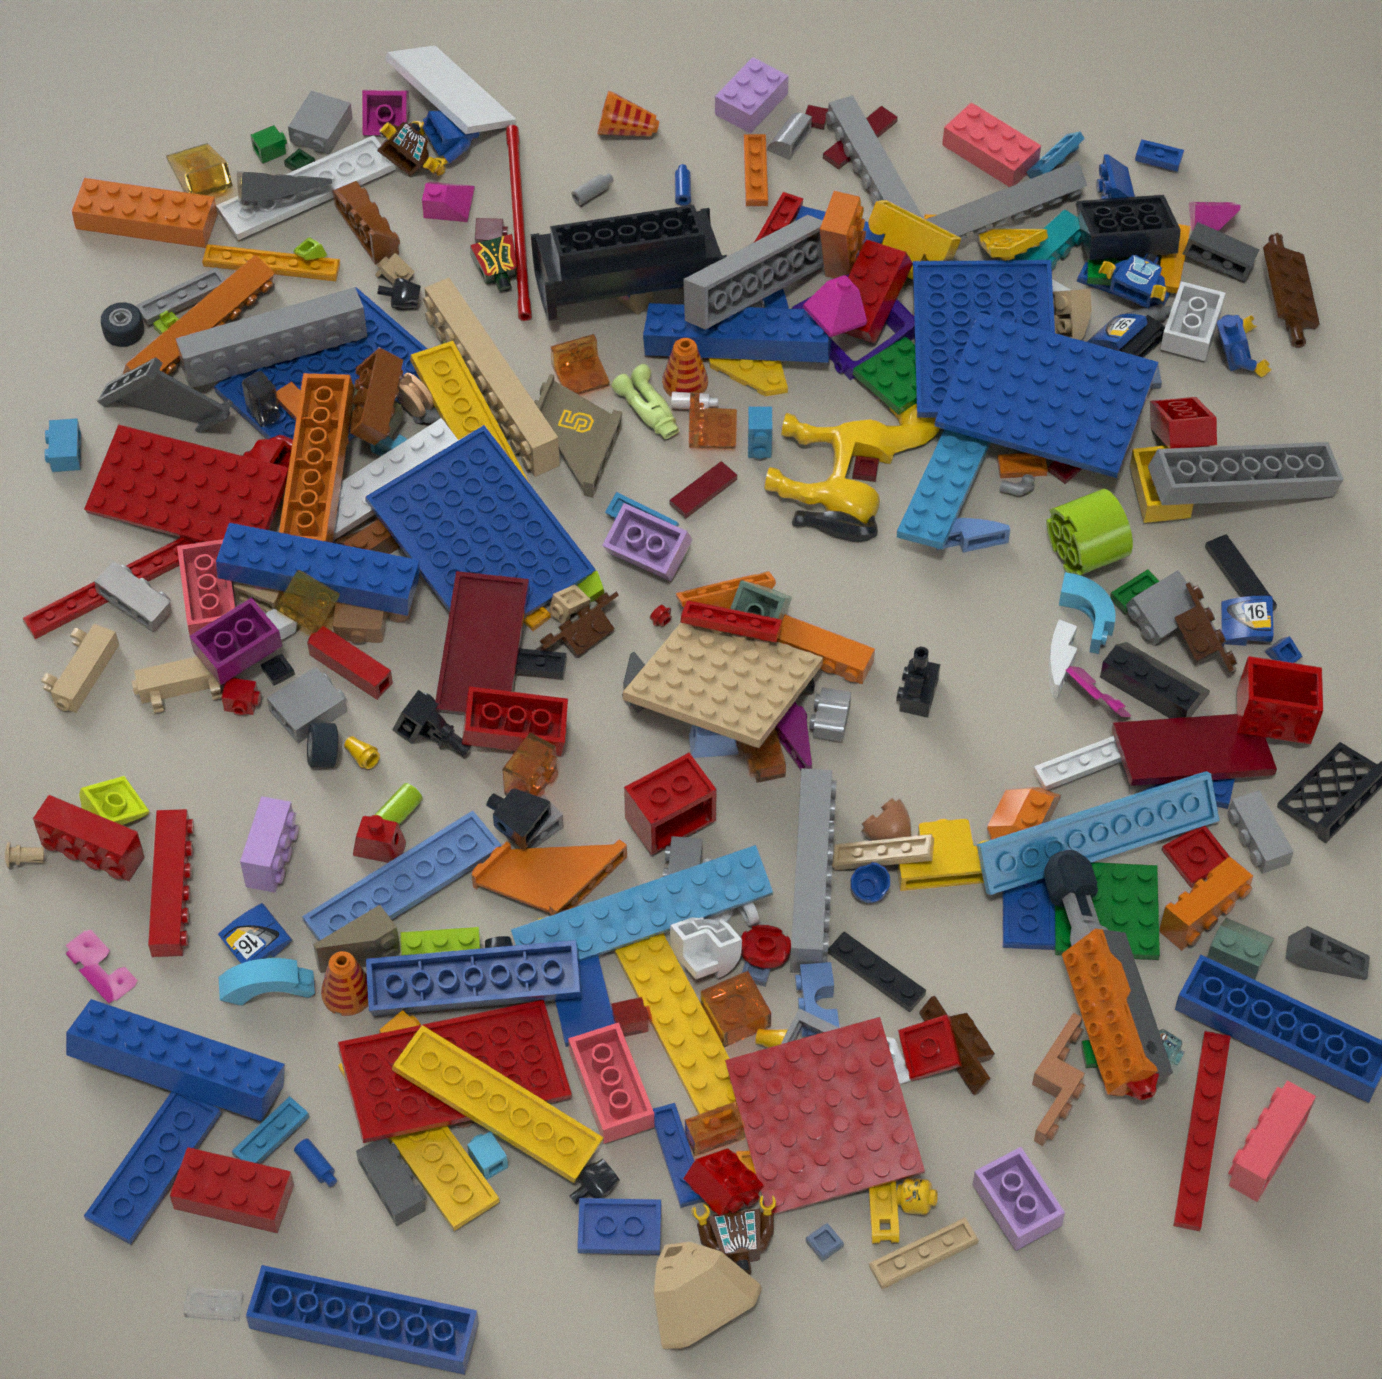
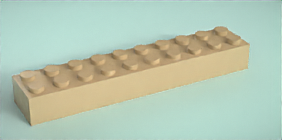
M448 277L425 287L423 302L427 309L425 318L428 324L434 326L440 341L445 340L446 343L454 341L494 418L499 423L502 433L505 437L509 438L513 451L516 454H520L525 469H530L534 477L560 466L558 436L451 279Z

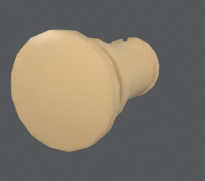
M7 842L5 848L6 866L10 867V862H16V865H20V863L44 864V847H21V845L11 847V843Z

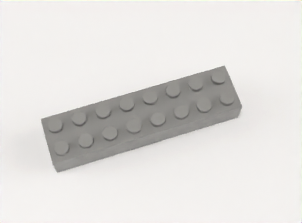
M806 215L685 278V321L707 329L823 267L820 227L823 220Z
M353 287L176 338V343L188 386L193 388L351 341H357L367 337L364 307L356 288Z
M1329 442L1158 449L1148 465L1162 505L1333 497L1344 480Z
M801 769L790 973H800V964L827 962L837 780H832V770Z

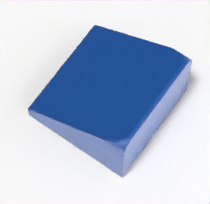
M1290 636L1278 640L1265 650L1272 660L1295 663L1303 657Z

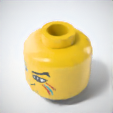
M907 1178L903 1184L898 1185L897 1205L901 1206L904 1213L926 1215L930 1212L932 1206L937 1205L938 1192L933 1189L932 1183L928 1179Z

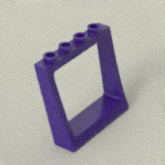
M809 298L792 306V309H804L803 305ZM896 299L885 322L895 334L861 359L853 361L832 339L829 359L834 363V368L839 374L844 373L851 381L855 378L853 368L904 337H907L910 341L915 339L914 316L898 299Z

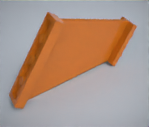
M619 839L614 844L525 848L523 850L511 849V844L506 841L501 847H496L483 864L480 863L474 868L471 874L472 884L476 890L479 887L486 888L546 911L552 916L575 908L627 858V844Z

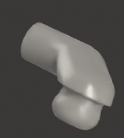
M1026 474L1022 477V481L1018 483L1002 480L1000 491L1021 496L1033 490L1035 478L1032 475Z

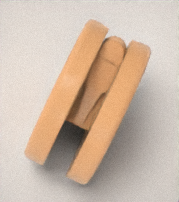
M405 373L398 382L397 388L399 393L396 398L409 413L417 418H421L426 414L425 408L431 410L434 407L432 394L416 376L411 373Z

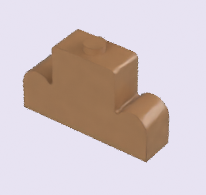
M313 597L316 614L325 619L334 617V633L346 641L354 643L383 642L386 618H390V620L397 623L404 622L410 618L413 605L412 601L409 614L406 616Z

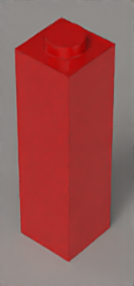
M322 626L309 637L307 644L311 657L376 700L393 684L392 673L389 668L325 626Z

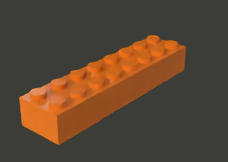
M303 373L281 515L280 533L333 543L355 391L350 375Z

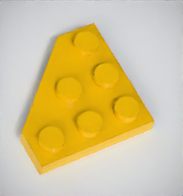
M988 229L978 234L979 244L991 257H1001L1003 261L1012 260L1015 258V255L1026 253L1028 248L1037 247L1040 245V242L1048 238L1047 229Z
M708 358L711 369L729 375L730 379L744 386H751L757 390V393L765 397L788 393L781 361Z

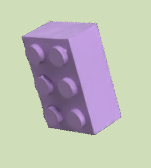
M752 57L715 96V115L751 134L788 94L789 76Z
M624 503L602 546L609 554L672 581L693 539L686 530Z
M261 796L240 860L245 886L248 888L276 893L278 883L282 884L284 880L285 869L283 867L285 862H289L291 858L292 848L290 845L292 840L297 839L299 830L298 825L295 824L296 813L293 812L290 801Z
M1022 1147L974 1172L972 1185L1015 1251L1062 1226L1065 1215L1064 1210Z

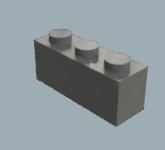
M1197 222L1183 251V255L1245 282L1260 249Z
M387 1139L373 1141L356 1151L359 1165L396 1227L425 1211L424 1200L427 1199L420 1185L415 1187L411 1179L414 1177L409 1166L401 1164L398 1159L401 1155L394 1142L389 1144Z

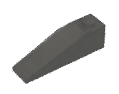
M237 171L238 199L244 201V205L258 206V202H266L332 184V179L323 177H294L284 174L271 175L267 173Z

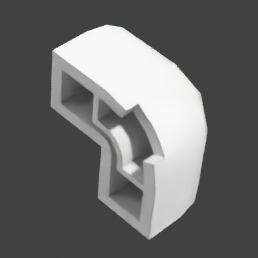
M692 917L670 926L671 948L683 971L688 970L695 979L712 973L719 979L729 973L740 959L742 939L723 919L718 922L713 919H703V917Z

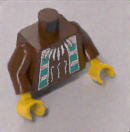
M387 122L379 130L380 136L387 139L377 151L407 175L411 176L420 167L430 170L434 174L440 166L439 161L431 156L429 157L428 150L426 149L428 140L419 133L420 127L418 124L402 122L397 126Z
M763 1195L760 1197L759 1203L763 1209L762 1213L759 1208L727 1213L721 1216L718 1214L709 1216L710 1210L707 1205L703 1204L704 1214L697 1216L696 1208L693 1206L691 1213L693 1217L698 1219L697 1229L702 1246L721 1251L750 1275L752 1273L750 1262L760 1260V1252L767 1250L774 1234V1213H772V1209L776 1205L775 1197L772 1195L773 1203L770 1206L763 1205Z

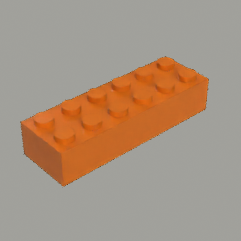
M90 178L83 179L71 211L75 229L201 248H206L218 215L214 196Z

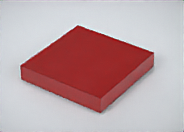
M1206 825L1193 829L1163 845L1161 850L1190 888H1193L1194 884L1200 879L1205 881L1210 871L1230 857Z
M946 1014L898 1030L906 1066L909 1071V1079L912 1082L962 1066L949 1015Z

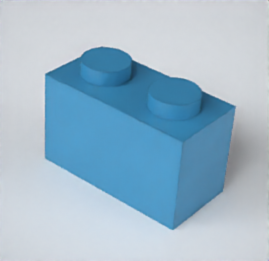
M748 407V458H771L772 407Z
M78 418L49 420V430H45L46 444H49L48 449L44 451L46 463H50L52 472L81 470V430Z

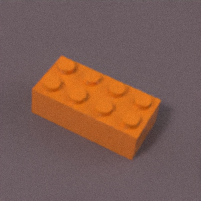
M833 191L820 227L826 277L837 278L850 274L865 243L866 231L863 230L865 219L862 218L864 207L861 206L859 196Z

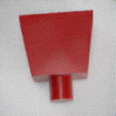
M379 815L363 816L356 834L353 856L389 863L402 855L406 847V840L399 824L395 821L382 819Z

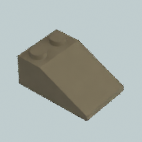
M381 905L313 944L317 967L320 973L326 972L331 956L340 951L352 954L361 967H366V959L397 956L401 952L397 927Z

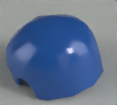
M875 862L860 866L855 870L850 879L851 891L856 899L865 903L880 901L890 888V875L885 867Z

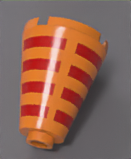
M608 91L597 134L651 137L652 133H657L660 121L656 120L657 115L612 91Z
M681 338L674 343L665 367L662 383L665 392L671 397L672 392L704 393L708 387V374L698 347L692 339Z
M345 951L337 952L331 956L321 986V997L324 1005L334 1014L335 1012L341 1013V1016L358 1014L369 1005L367 973L353 955Z

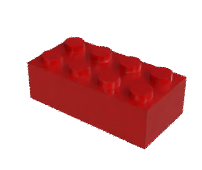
M865 240L848 278L860 291L867 323L859 328L844 332V334L874 344L876 343L912 268L913 262L907 252L874 241Z
M1197 397L1150 401L1151 429L1169 449L1217 445V417Z
M469 686L465 703L462 744L561 756L565 744L568 698Z
M48 795L33 817L41 845L45 849L61 852L73 861L76 859L82 861L91 869H101L115 879L122 878L130 881L145 858L137 831L54 796Z
M187 1147L171 1190L170 1198L175 1210L278 1234L294 1182L292 1173L288 1170Z

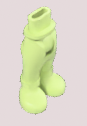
M641 364L636 367L632 372L631 379L627 374L617 376L611 384L612 389L618 395L626 397L628 404L633 407L646 425L653 428L656 434H661L664 439L679 432L676 419L673 417L667 402L649 384L651 369L648 365Z

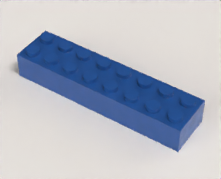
M649 303L643 332L645 355L670 356L674 343L677 340L689 338L695 341L701 358L829 363L832 337L828 336L805 309L746 307L715 325L703 329L685 321L684 304Z
M234 523L228 524L216 559L217 577L219 579L406 616L409 614L420 578L419 560Z
M576 940L366 959L369 1012L372 1016L395 1015L402 1010L405 1013L528 1003L539 1000L550 1001L582 998L579 949Z
M1201 954L1178 995L1175 1006L1176 1011L1368 1103L1382 1078V1040Z
M90 999L66 1032L67 1056L262 1121L284 1086V1063Z
M261 1265L246 1313L249 1329L464 1375L479 1324L478 1313L474 1309Z

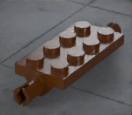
M1274 233L1268 237L1269 242L1263 247L1277 315L1278 318L1285 320L1286 330L1290 333L1291 345L1295 346V348H1300L1306 344L1303 328L1315 330L1320 325L1304 254L1285 248L1282 234Z

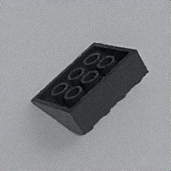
M1164 195L1076 201L1083 245L1089 260L1123 259L1132 255L1145 257L1147 253L1163 256L1178 253L1181 229Z

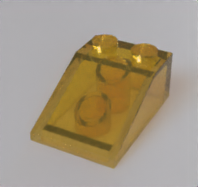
M208 143L166 155L169 165L183 191L186 193L200 195L220 194L233 187L227 162Z

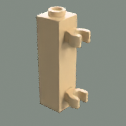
M93 624L88 634L79 628H74L70 637L74 638L72 644L79 647L59 679L46 673L41 680L45 684L43 689L51 692L54 705L60 710H69L77 713L119 646L116 631L97 624Z
M198 657L134 670L136 680L131 681L134 695H140L142 704L151 702L154 713L164 711L162 699L210 689L213 700L221 699L220 686L225 685V683L222 685L218 683Z

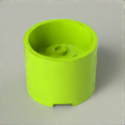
M1101 489L1049 510L1051 518L1046 519L1049 540L1054 553L1058 551L1060 557L1064 560L1063 568L1067 573L1083 575L1131 555L1133 538L1129 521L1121 504L1109 490Z

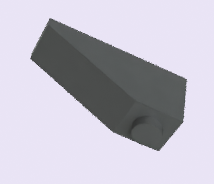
M1309 926L1288 936L1287 960L1310 970L1361 980L1368 979L1369 955Z

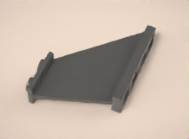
M156 357L107 383L97 400L104 407L112 402H118L198 423L195 429L198 433L207 428L211 429L219 422L223 423L230 415L229 409L233 403L229 399L220 404L159 370L163 363Z

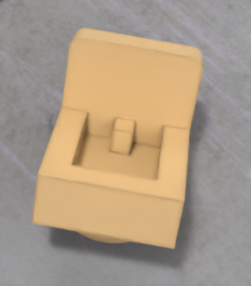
M394 253L390 258L385 256L378 263L377 267L379 270L374 275L378 278L383 274L394 284L396 278L408 280L415 271Z

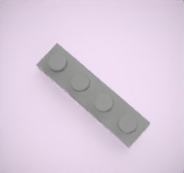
M216 267L137 304L136 307L142 314L144 322L149 326L160 319L159 314L166 310L169 313H176L200 302L226 279Z

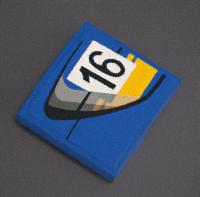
M1138 314L1117 315L1087 342L1119 350L1148 324L1146 316Z
M1247 596L1222 601L1221 631L1227 641L1223 644L1246 646L1248 640L1272 642L1274 637L1272 596Z
M263 903L246 911L218 933L219 937L240 963L266 959L269 955L275 957L293 940Z

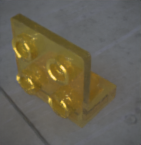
M297 570L275 610L310 631L317 632L325 623L340 594L303 571Z

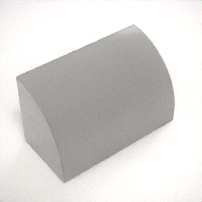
M804 113L792 114L770 142L767 151L790 160L811 133L812 116Z

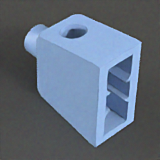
M692 725L689 733V743L693 758L738 755L737 740Z

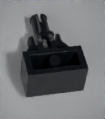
M917 647L914 650L913 658L908 663V667H904L902 681H905L904 687L899 686L896 701L900 702V712L928 718L939 680L941 664L928 661L929 651L925 647Z
M418 690L401 712L392 730L411 744L420 735L428 740L435 741L439 747L447 745L464 758L472 745L462 744V738L454 733V726L446 723L445 719L435 711L439 705L435 702V699L430 694Z

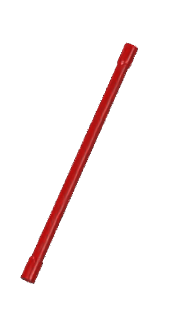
M509 125L506 127V142L509 156L514 246L517 265V308L519 320L528 321L532 318L528 285L519 154L520 138L518 126Z

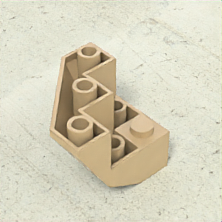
M1091 290L1054 291L1055 333L1081 340L1085 335L1092 313Z
M693 1242L665 1245L657 1260L654 1298L663 1349H682L688 1347L752 1308L762 1290L761 1285L721 1251Z

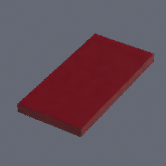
M456 571L435 702L439 705L435 711L464 715L469 686L513 692L529 579Z
M1237 714L1113 722L1112 732L1130 786L1171 783L1205 771L1211 773L1212 780L1272 776L1277 771L1266 737L1237 733Z

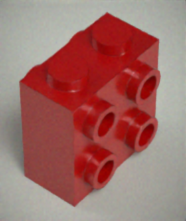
M729 1148L695 1159L683 1178L691 1186V1189L699 1194L709 1205L710 1209L719 1216L729 1212L735 1213L740 1208L746 1206H753L760 1197L758 1194L764 1186L756 1174L749 1170L739 1160L737 1154Z

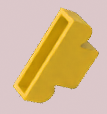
M888 200L876 201L868 222L871 232L876 235L885 234L882 242L883 245L907 252L912 262L951 261L961 241L959 236ZM913 265L907 276L910 279H913Z
M939 819L934 822L920 823L918 836L932 834L934 838L932 861L898 864L897 867L900 891L984 883L977 846L973 845L968 819Z

